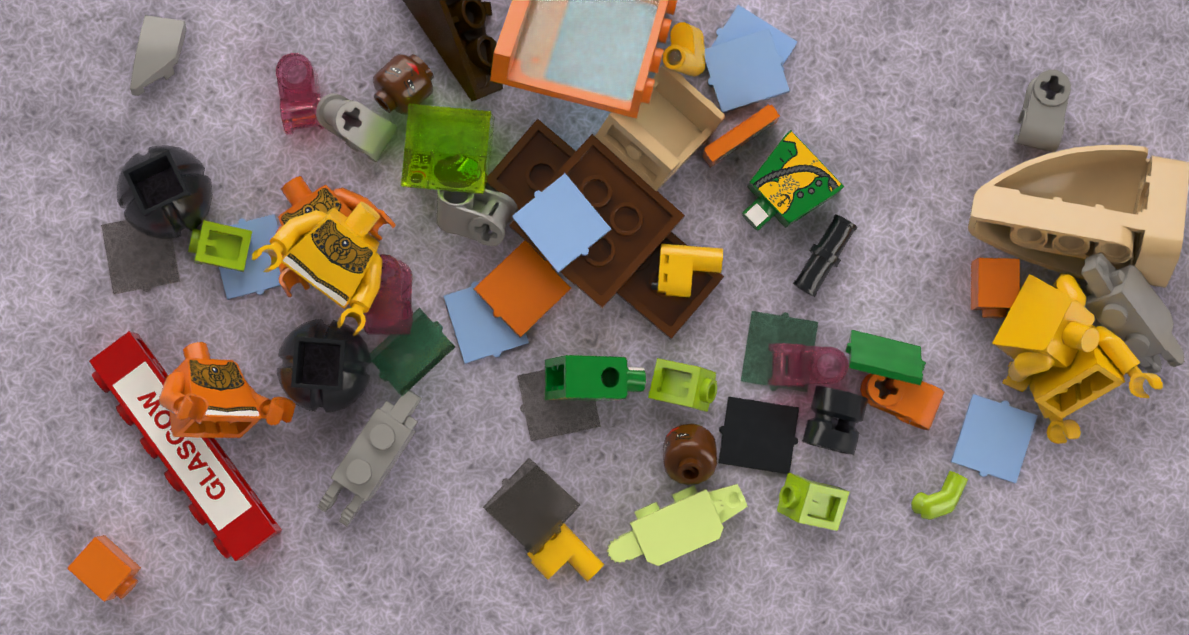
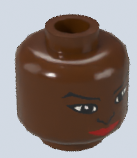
M397 54L374 75L373 84L377 91L373 95L374 99L388 113L395 110L400 114L408 115L432 94L433 84L431 80L434 78V75L428 65L414 54L410 56Z
M692 423L682 424L673 428L666 435L663 443V464L668 476L677 483L695 485L707 481L714 474L717 466V447L715 438L708 429Z

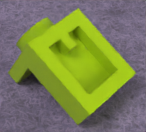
M203 220L202 229H193L188 252L196 254L194 260L196 264L202 265L203 263L244 272L252 231Z
M657 358L648 398L707 412L709 405L714 401L717 394L716 372L699 366Z
M788 473L785 484L779 494L777 511L798 523L838 531L850 492L841 487L810 481L797 474Z

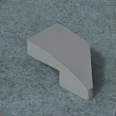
M145 15L130 85L132 95L139 96L145 92L144 87L162 77L167 80L175 74L173 66L179 61L186 34L185 21Z

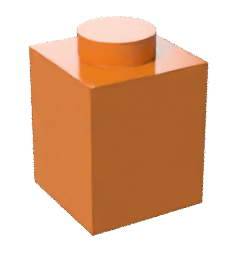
M977 258L971 261V310H982V318H1006L1007 311L1010 310L1020 292V259Z
M103 535L94 537L67 569L105 602L114 599L116 596L123 599L138 583L134 576L141 567L108 537Z

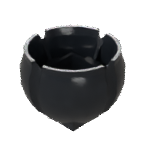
M175 146L149 147L146 155L137 153L124 165L117 183V202L121 208L126 209L124 217L127 222L139 232L159 239L181 237V231L185 228L190 231L196 229L208 214L213 197L211 179L204 175L205 167L192 153ZM172 167L184 192L149 208L138 183Z
M315 319L303 323L292 330L284 339L278 352V357L282 359V365L277 368V376L280 386L287 397L296 405L306 410L315 412L317 408L323 407L327 413L345 409L356 402L364 393L370 380L366 367L371 364V355L361 335L353 336L355 330L344 323L339 329L336 320L326 325L322 319ZM305 344L341 346L337 386L302 384Z

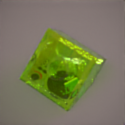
M409 104L401 187L484 194L493 141L495 118L492 112Z

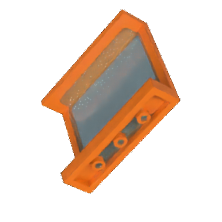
M512 0L494 50L490 81L637 119L641 102L649 104L653 92L655 79L648 78L649 73L658 74L664 49L657 48L658 42L666 44L672 20L665 18L666 13L674 15L678 0Z

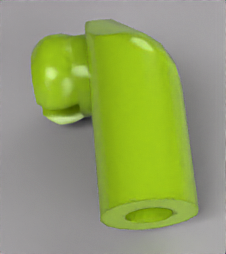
M949 471L939 492L930 495L919 492L914 496L911 502L912 510L916 514H921L923 519L928 520L951 513L955 509L968 479Z

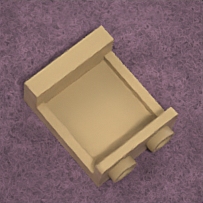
M664 64L659 68L658 74L656 73L652 78L655 79L650 103L641 102L637 119L611 112L595 135L599 141L655 191L713 135L725 119V114L713 102L702 95L680 73L667 68Z

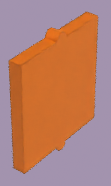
M524 240L473 290L491 307L493 316L495 318L500 317L521 338L571 287L554 271L552 265L547 260L545 261Z

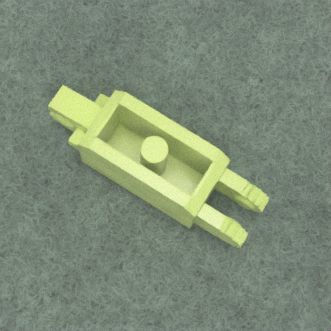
M734 484L709 492L707 489L697 492L695 485H692L672 494L674 503L659 508L658 503L654 502L634 511L637 519L630 522L633 530L618 536V539L614 538L613 541H610L609 548L607 549V552H609L608 556L615 563H625L627 559L632 560L644 554L647 562L660 566L720 539L724 528L722 523L748 507L738 484Z

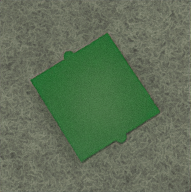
M851 330L849 343H847L845 350L849 354V368L921 385L923 379L922 371L926 365V362L922 360L921 346Z

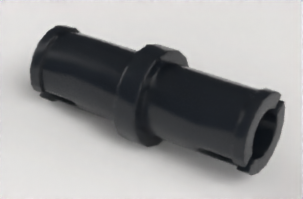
M837 214L834 215V219L818 245L813 244L809 251L812 255L797 279L793 282L794 286L813 297L817 295V291L833 266L837 268L841 261L838 258L854 231L858 228L855 224Z

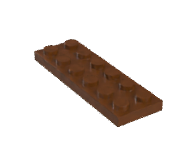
M537 119L486 177L485 183L496 192H502L511 197L517 204L519 211L535 197L534 193L536 191L542 190L576 151ZM672 232L661 243L688 246ZM660 244L616 294L671 340L721 282L724 276L717 272L693 271L690 297L665 296V293L651 290L652 282H658Z

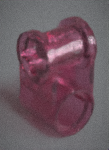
M289 53L284 55L276 66V76L280 94L281 119L286 135L294 134V130L315 126H318L321 130L325 129L320 125L316 117L317 105L323 98L320 92L316 68L302 54ZM293 66H306L307 75L302 82L292 84L288 81V73Z
M381 254L380 257L383 261L381 285L369 311L363 313L366 320L364 330L367 335L409 334L413 324L411 304L412 271L404 262L395 259L391 255ZM391 269L395 270L394 276L388 277L387 282L383 280L384 274H389Z
M790 343L769 344L768 350L772 352V377L768 379V386H828L841 381L848 372V359L838 348ZM829 355L836 359L839 370L835 377L826 378L819 373L817 363L821 356ZM786 356L788 357V374L785 373Z

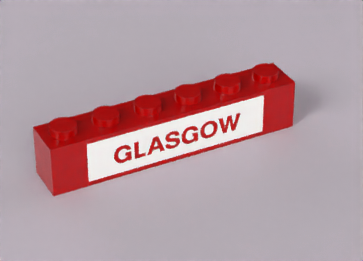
M128 331L89 360L96 370L92 373V377L97 385L105 393L111 391L120 404L116 406V410L129 426L133 424L137 426L144 436L140 439L143 448L153 459L159 457L168 470L164 472L166 479L177 492L183 490L192 502L188 506L190 512L201 525L204 526L207 523L216 535L213 542L226 559L232 556L235 562L243 560L282 531L215 438L173 437L170 412L159 403V396L168 374L138 333Z

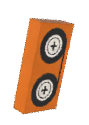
M768 104L706 146L702 157L711 168L776 124L780 115L773 105Z

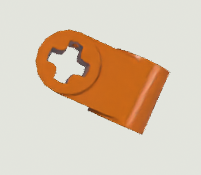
M871 373L865 376L860 387L861 396L868 398L867 404L889 413L900 421L927 431L931 428L945 393L942 389L924 381L921 382V385H916ZM887 380L885 387L891 390L890 394L878 397L880 390L874 387L875 383Z

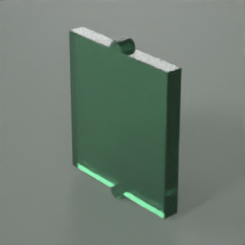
M419 307L381 342L370 355L371 361L380 371L379 377L384 382L389 381L396 391L403 396L455 348V345L442 332L443 326L438 321L433 322Z
M752 311L740 381L769 386L772 391L783 388L807 392L818 322L792 318L786 312L780 316Z

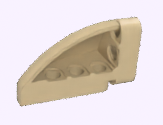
M1095 145L1049 153L1025 161L981 186L973 198L968 231L972 236L1003 252L1041 267L1069 274L1083 280L1085 278L1081 272L1082 267L1085 265L1086 257L1101 252L1117 270L1129 265L1135 266L1150 285L1166 288L1178 263L1183 244L1189 184V162L1158 156H1151L1150 159H1147L1148 148L1133 145Z

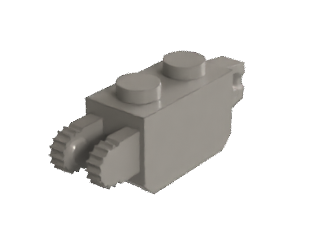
M1101 252L1086 257L1085 265L1082 267L1081 272L1087 281L1085 286L1089 292L1086 306L1099 323L1125 342L1147 373L1154 374L1161 371L1162 364L1158 354H1161L1170 366L1182 365L1185 362V357L1181 345L1178 344V341L1172 334L1174 323L1171 313L1142 273L1132 265L1117 270Z
M405 389L395 405L386 401L381 409L377 408L331 476V479L334 481L317 507L327 512L335 504L337 496L345 487L356 495L341 513L339 522L346 527L351 523L364 502L373 498L416 431L413 429L418 421L412 418L411 415L422 399L420 396L409 389Z

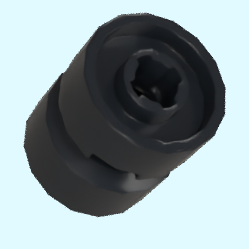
M816 386L810 407L814 411L815 417L807 420L802 442L854 455L860 434L855 428V424L863 421L868 398L838 389ZM832 419L838 420L835 430L832 429Z

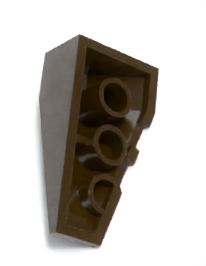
M403 0L471 102L503 89V84L490 81L493 54L497 42L492 37L486 35L485 29L486 16L493 15L491 2H482L481 0Z

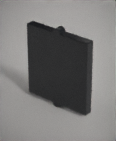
M728 396L724 426L719 428V432L722 434L718 463L783 474L790 473L793 447L798 444V438L795 437L799 407Z

